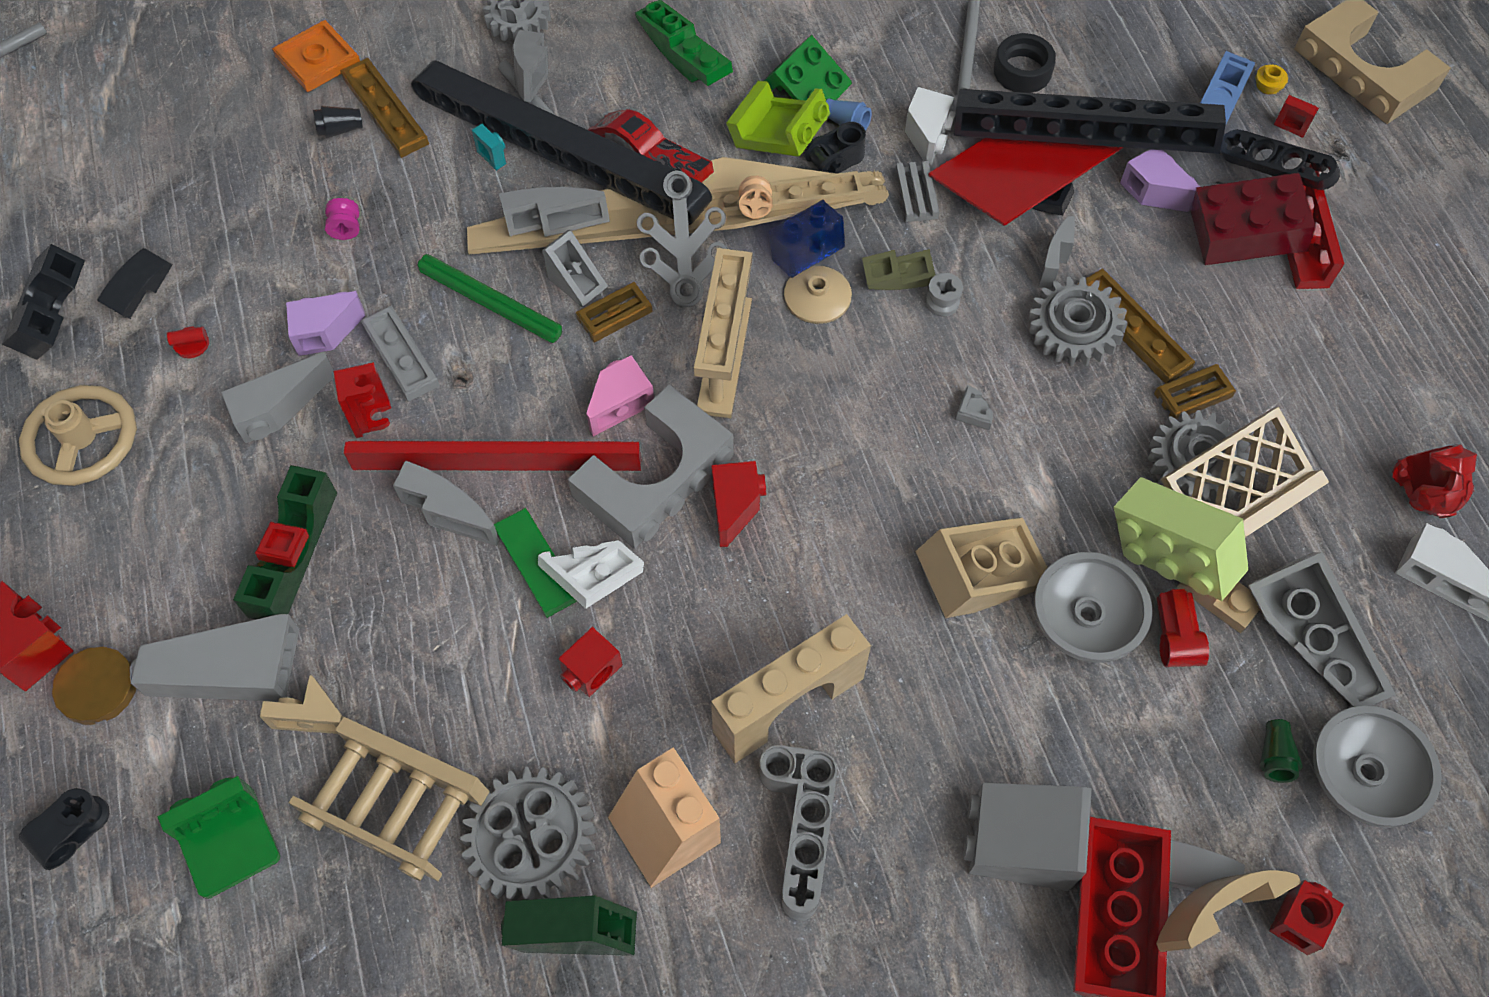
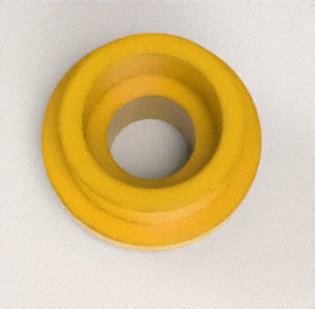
M1264 65L1256 73V86L1265 94H1276L1286 86L1288 74L1278 65Z

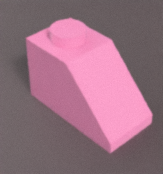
M632 355L623 360L613 361L599 373L586 413L589 430L593 437L645 410L644 407L654 399L653 386Z

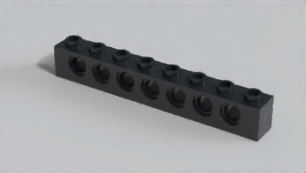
M960 89L956 104L954 136L1220 154L1226 117L1225 106L1218 104Z

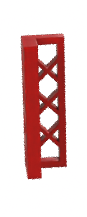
M1304 186L1316 228L1308 251L1287 254L1296 289L1330 288L1344 266V260L1324 190Z

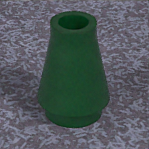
M1283 719L1270 720L1266 723L1260 769L1264 771L1265 778L1272 782L1288 783L1298 779L1299 771L1302 770L1303 765L1291 732V724Z

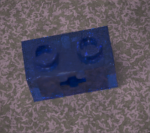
M821 200L769 230L772 260L793 278L845 247L843 216L824 200Z

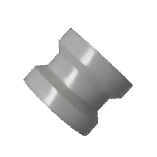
M950 273L935 275L930 280L926 298V305L930 312L942 317L954 314L960 304L963 291L962 281Z

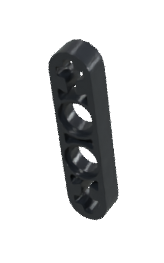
M1231 130L1223 136L1221 153L1225 160L1232 164L1271 176L1300 173L1303 186L1317 190L1331 188L1340 178L1338 164L1330 155L1244 130ZM1271 149L1273 151L1269 158L1265 160L1255 159L1256 155L1262 150ZM1292 158L1302 159L1296 168H1284L1288 160ZM1315 171L1322 173L1318 177Z

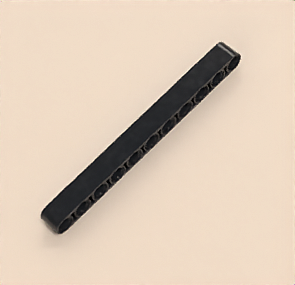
M431 61L412 80L411 87L413 91L426 103L475 126L483 124L491 133H498L502 139L674 219L672 198L665 193L663 182L670 172L676 170L439 61ZM691 177L692 191L686 197L689 225L694 223L712 201V194L703 183ZM677 180L673 184V190L677 193L682 192L685 188L683 180Z

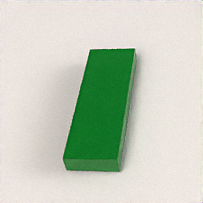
M526 508L494 524L498 537L546 618L578 602L538 566L539 554L550 551L551 557L556 556Z

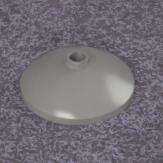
M1079 552L1058 559L1042 574L1034 594V612L1041 631L1057 649L1078 660L1103 663L1123 658L1141 644L1151 625L1152 603L1143 581L1129 566L1105 554ZM1081 613L1090 614L1093 620H1084Z
M1356 706L1337 713L1326 722L1318 733L1313 750L1316 776L1328 798L1348 816L1367 825L1380 828H1395L1418 820L1433 807L1441 788L1442 777L1439 759L1426 735L1404 716L1382 707ZM1361 768L1369 772L1370 779L1362 775Z

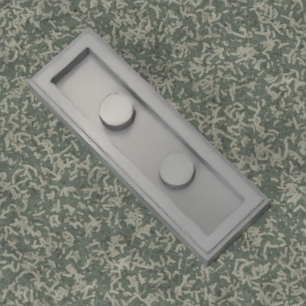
M392 305L360 320L408 402L440 386L438 379Z

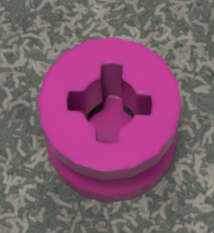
M334 198L328 201L325 207V214L327 216L325 231L330 237L348 240L359 234V222L357 219L359 218L360 209L358 204L347 198Z

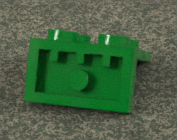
M812 34L798 45L763 80L769 83L771 91L775 88L779 92L785 89L793 99L805 101L815 88L823 90L826 100L829 98L837 100L852 84L850 78Z

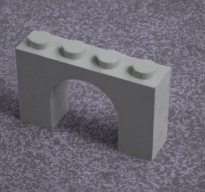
M671 385L665 387L644 407L646 425L671 444L682 458L679 467L670 477L655 484H634L620 477L593 455L568 478L571 496L634 549L643 540L647 542L652 539L657 533L660 524L668 516L676 515L683 507L685 499L693 491L698 492L707 484L712 473V465L728 464L734 455L733 433Z

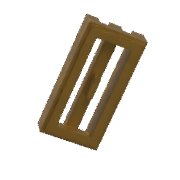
M632 282L577 311L576 317L579 323L583 324L584 330L590 334V338L595 343L652 313L653 309L652 304L637 284ZM634 295L636 296L635 298H633V299H631V300H629V301H627V302H625V303H623V304H621V305L619 304V303L625 301L626 299H628V298H630V297H632V296H634ZM608 309V312H606V313L600 315L599 317H597V318H595V319H593V320L590 321V318H592V317H594V316H596V315H598V314H600V313H602V312H604L605 310Z
M1215 364L1157 387L1154 395L1157 399L1161 398L1163 400L1161 405L1164 410L1169 409V417L1172 416L1178 419L1182 411L1190 415L1197 410L1205 409L1232 398L1236 390L1219 365ZM1212 377L1217 378V380L1213 382L1194 387L1190 391H1187L1175 397L1171 396V394L1174 392L1190 387ZM1223 387V389H1221V390H1218V391H1216V392L1210 393V392H1212V391H1215V390L1220 389V388ZM1205 395V396H1203V397H1200V398H1198V399H1195V400H1193V401H1190V402H1188V403H1185V404H1183V405L1178 406L1179 404H1182V403H1184V402H1187V401L1192 400V399H1194V398H1197V397H1199V396Z

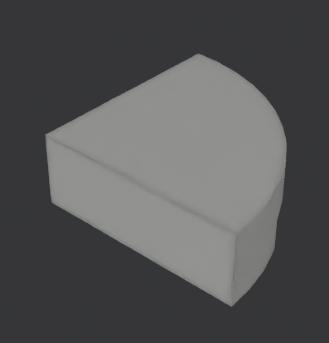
M967 385L955 420L990 430L993 412L982 397V393L976 388Z

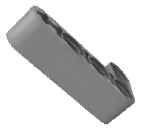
M773 745L767 748L760 758L759 776L762 785L774 792L796 795L781 905L784 913L789 918L796 921H805L815 914L821 896L837 765L829 754L821 751ZM773 762H782L787 766L788 771L784 775L775 776L767 770V766ZM813 768H821L827 772L829 778L823 782H815L808 777L807 772ZM815 807L821 811L823 818L819 822L810 823L802 817L801 812L805 808ZM802 847H808L816 852L818 859L812 864H803L797 860L795 852ZM799 878L807 879L805 897L808 899L805 901L804 906L795 905L796 899L793 897L797 893Z

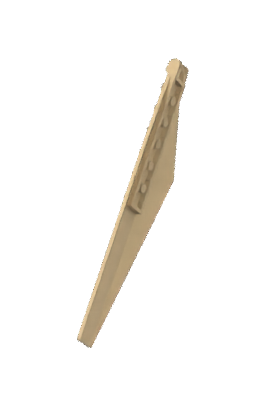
M722 157L711 160L714 173L702 183L711 192L712 201L694 223L689 225V233H694L704 221L707 210L712 207H718L726 214L724 226L714 230L718 231L738 229L864 202L868 205H876V203L880 204L886 201L889 193L886 190V186H883L885 179L882 173L875 170L874 172L858 173V171L836 174ZM758 175L768 180L771 185L773 206L766 216L752 219L745 216L739 208V186L745 178ZM610 189L601 190L604 191L610 222L572 231L580 244L652 237L650 234L642 233L637 227L638 217L643 213H651L657 217L661 227L669 234L675 235L674 219ZM713 212L709 217L711 224L714 225L720 223L722 219L719 212ZM505 217L467 227L468 254L547 247L563 233L545 237L543 229L510 236ZM651 217L645 218L642 222L645 230H650L654 225Z

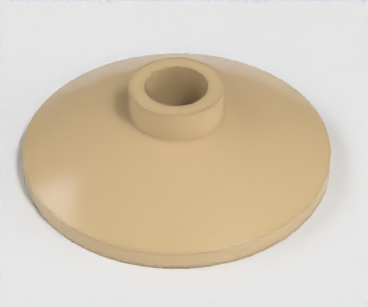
M809 266L798 270L788 279L784 289V300L789 311L800 320L814 324L829 323L840 318L849 308L852 297L851 287L847 279L838 271L825 266Z

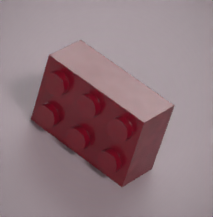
M1300 173L1196 187L1191 215L1204 265L1308 251L1316 225Z

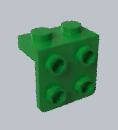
M239 776L221 779L213 783L207 792L195 798L179 800L170 807L169 811L157 816L163 832L179 842L197 892L205 899L220 894L275 865L280 860L279 849L254 789Z

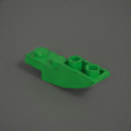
M662 0L651 2L645 8L635 12L637 20L652 42L668 61L691 83L699 79L709 86L733 73L732 61L696 35L694 24Z

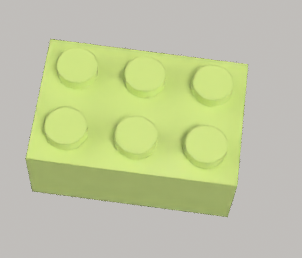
M1142 477L1137 480L1114 506L1123 556L1136 565L1142 564L1157 571L1166 579L1177 580L1190 586L1199 594L1209 595L1220 601L1224 600L1249 570L1243 518Z

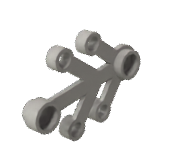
M672 171L665 177L663 188L665 193L672 198L675 238L659 225L657 217L651 213L641 214L637 219V227L642 233L650 234L677 258L678 273L662 261L660 252L655 248H645L640 254V262L644 267L653 269L670 284V296L676 304L690 307L697 304L703 296L704 287L702 282L713 270L715 258L712 256V250L716 246H721L723 249L728 248L721 242L712 243L708 247L707 257L693 272L691 257L715 229L724 226L726 214L718 207L708 209L705 213L704 221L689 236L686 197L692 191V181L684 172ZM683 180L685 183L684 190L679 193L673 190L674 182ZM713 212H719L722 216L720 223L716 225L711 224L709 220ZM647 217H651L654 222L650 230H645L642 226L643 220ZM652 251L656 254L657 259L654 264L649 265L645 261V255ZM685 283H689L693 287V292L690 296H684L681 292V287Z

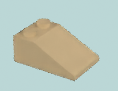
M1023 518L939 529L915 551L945 618L975 613L1035 592L1042 574L1048 568Z

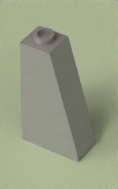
M279 614L140 645L137 659H134L130 666L131 684L143 695L149 697L278 701L279 698L287 696L299 627L289 614Z

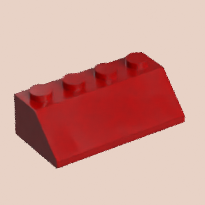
M1090 817L1087 871L1080 879L1074 993L1084 997L1166 996L1167 951L1160 952L1156 943L1168 919L1171 830Z

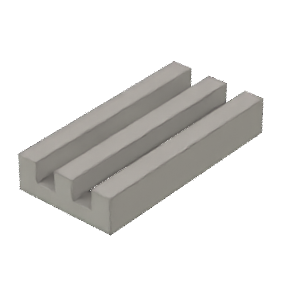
M922 161L920 166H916V162H909L908 167H903V163H896L895 172L905 221L938 219L939 207L932 178L928 176V173L931 172L929 162ZM918 175H922L929 212H926ZM906 176H911L918 213H913Z

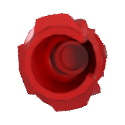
M1462 444L1449 445L1412 454L1397 460L1392 470V478L1400 486L1404 487L1409 498V504L1414 509L1438 516L1439 518H1448L1456 515V512L1465 506L1474 492L1472 473L1475 472L1477 454L1465 449Z

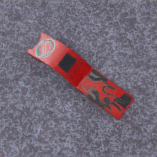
M626 109L610 112L599 123L588 129L604 138L606 133H613L624 139L635 152L676 171H682L701 183L714 173L712 161L664 138L660 130L647 117L637 111Z

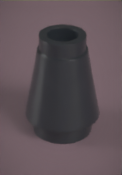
M321 106V109L313 110L317 136L326 135V138L363 128L359 108Z

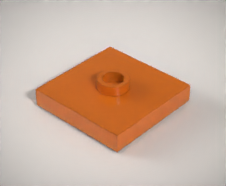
M326 20L272 48L275 57L307 92L341 74L340 70L360 61L358 54Z

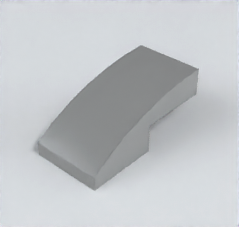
M1068 216L1055 232L1042 267L1039 288L1052 289L1053 281H1055L1059 271V263L1067 264L1074 245L1075 216Z
M1171 840L1169 882L1171 887L1193 892L1211 881L1244 874L1245 865L1234 859L1197 846ZM1239 898L1229 905L1240 907L1242 899Z

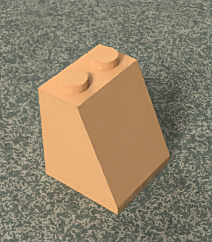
M674 747L635 772L608 816L609 821L650 888L721 843L720 818Z

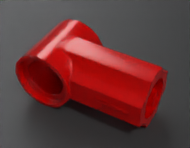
M1172 589L1168 592L1160 593L1156 600L1162 628L1159 651L1163 666H1206L1209 660V642L1205 632L1199 631L1192 593L1187 592L1185 589Z

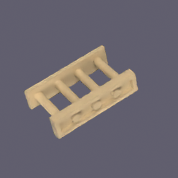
M717 248L694 364V376L702 377L697 406L709 416L732 418L752 298L746 297L752 266V252Z
M343 717L335 731L346 741L343 746L346 751L312 805L295 796L291 798L289 804L301 812L298 820L317 831H320L324 825L401 863L398 869L418 881H421L424 875L439 881L442 873L428 862L430 855L459 805H465L467 800L482 806L490 791L477 777ZM367 754L378 758L376 760L378 767L346 819L342 820L328 813L329 807L359 759H365ZM400 769L411 773L409 778L412 781L379 836L377 837L361 829L360 826L393 773L397 774ZM433 784L445 789L443 791L445 798L413 853L394 845L395 840L426 788L431 789Z

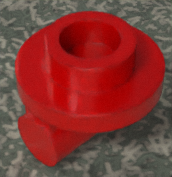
M192 326L178 331L167 332L169 345L173 346V349L180 357H198L209 346V337L204 326Z

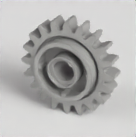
M1067 277L1065 286H1062L1056 280L1053 281L1052 289L1049 290L1043 287L1040 298H1034L1032 309H1030L1028 319L1031 322L1029 333L1036 334L1034 344H1045L1044 355L1055 351V362L1057 363L1064 356L1069 358L1070 366L1075 364L1077 358H1081L1082 363L1088 366L1091 356L1098 362H1102L1105 353L1113 355L1116 345H1121L1128 322L1124 320L1127 310L1119 308L1121 297L1110 299L1112 288L1108 287L1103 291L1098 290V280L1091 286L1086 285L1085 277H1081L1078 285L1073 283L1071 277Z
M1200 410L1196 411L1192 419L1185 411L1181 412L1178 419L1170 416L1165 425L1158 426L1148 447L1151 448L1147 460L1155 462L1150 472L1151 474H1162V477L1196 457L1195 455L1201 454L1237 430L1232 432L1227 430L1230 423L1228 419L1221 424H1217L1215 413H1212L1207 420L1203 419ZM1237 441L1234 457L1248 461L1249 454L1244 452L1250 443L1247 441ZM1214 457L1209 459L1206 475L1220 479L1224 461ZM1233 464L1229 482L1243 486L1246 468ZM1184 475L1176 480L1184 495L1192 497L1196 478ZM1160 479L1158 484L1164 486ZM1204 482L1201 500L1207 501L1209 497L1213 504H1215L1218 485ZM1228 489L1226 499H1232L1237 491Z

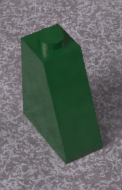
M596 895L506 901L505 913L501 922V946L524 953L630 956L635 954L637 912Z

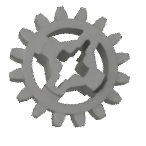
M486 0L487 6H483L487 29H491L494 37L500 34L501 40L504 42L509 37L513 38L514 42L519 30L540 32V29L547 30V21H551L548 0Z

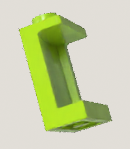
M757 81L726 124L736 148L800 157L822 124L827 120L830 110L822 89L815 88L806 101L774 97L768 82Z

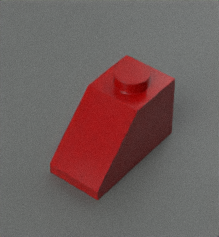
M756 461L712 465V484L720 547L729 546L760 510V496H766L765 475L757 474Z

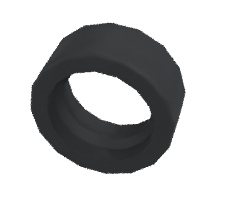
M1028 33L1011 35L1004 39L997 49L994 75L997 81L1010 91L1023 93L1038 92L1046 87L1052 78L1056 63V53L1052 45L1040 36ZM1018 56L1028 57L1037 61L1041 68L1031 71L1021 70L1010 64L1008 59Z

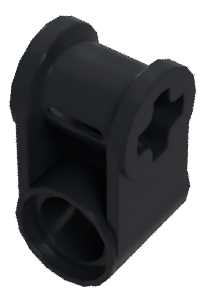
M843 123L838 128L812 139L803 151V156L807 161H812L818 171L838 174L853 165L859 164L865 156L866 131L859 123Z
M69 789L41 815L34 818L21 830L19 840L45 870L55 869L68 861L82 844L106 824L110 815L109 806L105 800L98 796H92L84 789ZM70 800H75L77 802L74 804L70 802ZM89 818H92V819H94L95 821H94V822H90V821H88V819H89Z

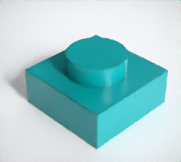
M483 124L472 129L477 153L496 171L506 165L504 155L506 147L499 134L496 132L491 133Z

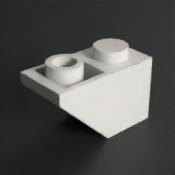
M918 87L908 109L905 133L923 161H928L929 165H932L936 153H943L947 141L945 131H951L954 126L956 112L952 111L955 97Z

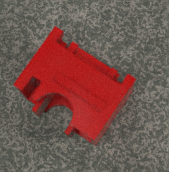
M1 581L0 674L26 692L74 652V650L59 635H55L61 627L47 615L40 621L42 617L37 612L42 607L29 595L23 599L5 582Z

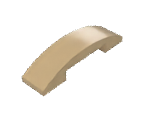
M1267 870L1223 877L1199 887L1188 895L1167 919L1156 943L1159 951L1192 949L1220 932L1213 915L1215 912L1239 898L1242 899L1243 903L1276 899L1301 884L1299 876L1285 871Z

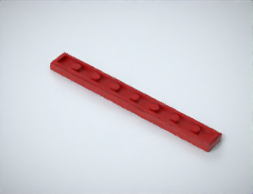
M348 441L345 442L344 455L352 470H401L404 462L408 461L429 470L577 471L594 455L613 471H641L642 462L639 442Z

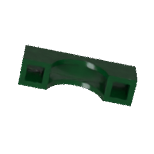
M290 465L277 496V523L306 529L309 537L295 567L265 561L247 566L233 599L247 618L256 620L279 614H289L337 496V491L326 472Z

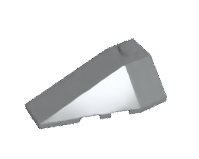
M1322 552L1307 554L1276 568L1248 584L1264 619L1352 707L1372 706L1396 695Z

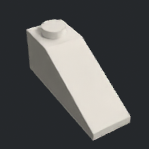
M1426 523L1410 540L1395 574L1489 622V569L1463 541L1450 535L1444 529Z

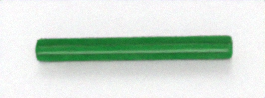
M429 254L423 255L422 259L418 261L419 271L424 275L550 343L557 342L559 337H561L563 331L559 323Z

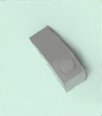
M324 351L221 393L235 428L244 442L248 443L253 440L263 439L270 433L280 430L334 378V370Z

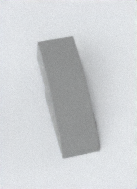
M519 30L513 44L514 80L517 91L522 99L526 102H531L548 78V46H544V33Z
M541 187L499 194L510 236L543 229L544 236L547 237L564 233L567 230L573 231L610 222L604 191L572 187Z
M408 461L404 462L393 484L401 503L421 508L430 526L497 546L499 537L494 523L471 497L449 480L429 469Z

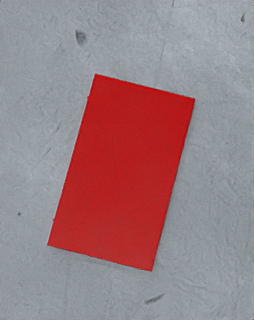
M984 138L929 172L928 176L1005 226L1124 147Z

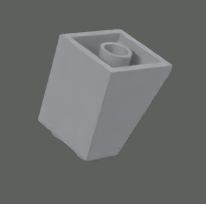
M982 783L977 795L971 794L968 805L967 817L970 820H974L973 836H966L963 859L970 861L969 874L1069 891L1087 871L1092 788Z

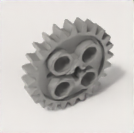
M525 767L521 779H518L512 771H509L507 784L503 785L496 778L493 780L495 791L487 795L482 806L473 803L469 805L476 814V817L464 819L462 822L471 831V833L460 836V841L465 846L471 847L462 853V857L467 863H472L467 869L474 878L479 877L477 883L484 890L491 887V893L495 898L499 899L506 892L509 901H517L521 893L525 900H533L535 892H540L545 899L550 898V887L554 885L561 892L566 891L563 882L566 876L576 881L579 879L576 871L573 869L576 864L582 866L589 865L582 852L595 849L592 840L586 837L597 832L595 825L592 822H588L595 815L590 806H584L588 802L583 792L576 793L578 787L573 780L564 784L565 779L560 772H557L550 780V775L544 767L541 768L537 777H534L529 767ZM519 802H523L526 820L533 828L530 831V836L539 856L540 866L538 868H534L532 850L525 842L527 831L518 811L517 805ZM552 802L550 809L546 813L535 815L536 808L540 804ZM512 816L511 823L506 828L496 830L500 819ZM555 839L563 840L558 851L550 854L545 853L546 847L551 841ZM519 853L522 854L521 862L516 867L506 868L507 860L511 856Z

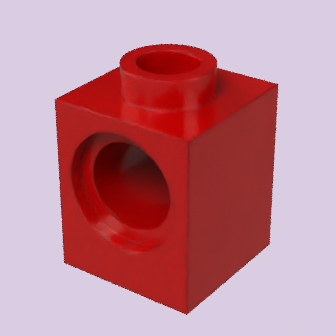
M593 626L558 658L563 672L560 675L561 679L571 690L577 692L581 689L588 697L592 696L623 666L620 651Z
M1303 880L1301 884L1288 891L1269 932L1308 956L1324 948L1344 904L1333 898L1332 892L1323 885ZM1301 905L1308 907L1313 912L1314 924L1308 922L1303 917Z

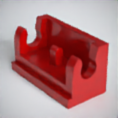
M374 362L333 371L339 405L356 438L363 437L364 433L385 429L390 425L388 418H382L377 421L372 420L374 413L391 409L389 396Z

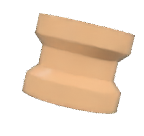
M758 175L749 176L739 186V208L745 216L752 219L766 216L773 206L771 185L764 177Z

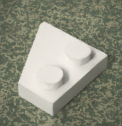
M619 540L601 543L598 546L573 547L572 554L551 557L550 551L538 555V566L585 609L641 574L644 567V562Z

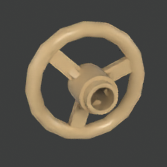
M79 385L58 391L40 402L25 420L19 437L21 460L32 475L52 485L76 486L97 480L116 468L131 450L137 431L134 410L121 394L103 386ZM81 399L100 400L111 405L117 413L90 419L73 402ZM44 421L47 429L61 443L55 470L44 465L36 454L35 439L39 427ZM121 428L116 445L106 457L91 467L73 471L78 450L90 445L95 439L96 434Z

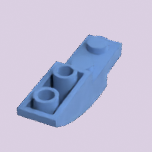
M1226 51L1200 103L1224 105L1227 124L1255 62Z

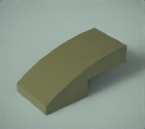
M930 249L899 257L896 256L895 250L862 258L868 289L902 290L929 286L930 280L936 275Z

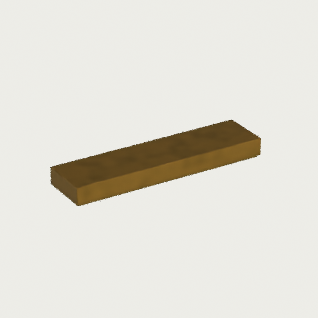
M369 58L340 70L344 81L401 158L429 145L426 134Z
M1103 268L1086 278L1087 286H1091L1098 280V290L1100 291L1111 287L1110 299L1121 297L1119 308L1127 310L1124 320L1128 322L1123 341L1165 384L1174 381L1193 368L1195 361Z

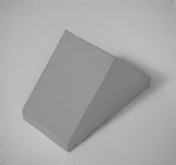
M567 230L542 250L548 279L580 306L586 305L608 287L571 230Z

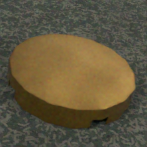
M104 646L87 648L72 655L60 667L53 680L52 697L56 708L71 721L83 725L95 724L94 722H100L104 719L108 721L117 717L129 705L136 692V688L131 684L130 679L131 662L117 650Z

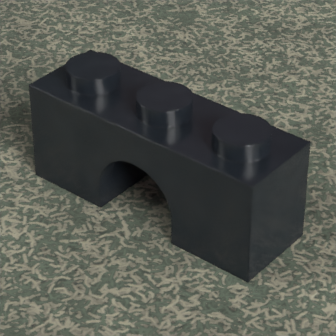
M50 244L35 259L2 345L36 360L53 347L64 318L58 314L68 294L75 289L85 262L84 259L53 244Z

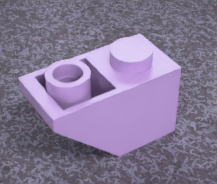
M1150 149L1128 161L1120 182L1141 205L1184 212L1192 210L1196 187H1200L1195 179L1189 176L1170 155L1163 150Z
M357 291L338 292L334 295L303 298L298 301L286 302L288 335L298 356L334 350L360 320L365 317V311Z

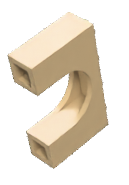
M1345 0L1306 25L1294 50L1384 123L1388 124L1437 91L1451 67L1427 49L1405 64L1397 67H1378L1365 62L1356 55L1351 45L1367 35L1379 12L1364 0Z
M847 614L711 701L713 733L734 764L768 742V729L771 723L786 707L802 695L818 686H822L833 700L864 679L871 645Z

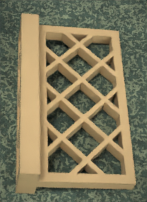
M1279 407L1270 409L1161 478L1165 487L1181 494L1183 493L1176 480L1184 475L1196 478L1191 498L1243 518L1245 537L1329 483L1323 470H1313ZM1269 421L1273 422L1278 431L1276 443L1262 439L1265 424ZM1239 440L1251 443L1248 461L1234 457L1237 441ZM1261 446L1274 450L1271 468L1257 464ZM1283 453L1290 455L1298 468L1292 474L1280 471ZM1212 457L1224 461L1220 479L1206 475L1209 459ZM1233 464L1246 468L1243 486L1229 482ZM1256 471L1269 475L1267 488L1264 492L1252 489ZM1204 482L1218 485L1215 504L1201 500ZM1228 489L1241 493L1239 508L1236 510L1224 507Z

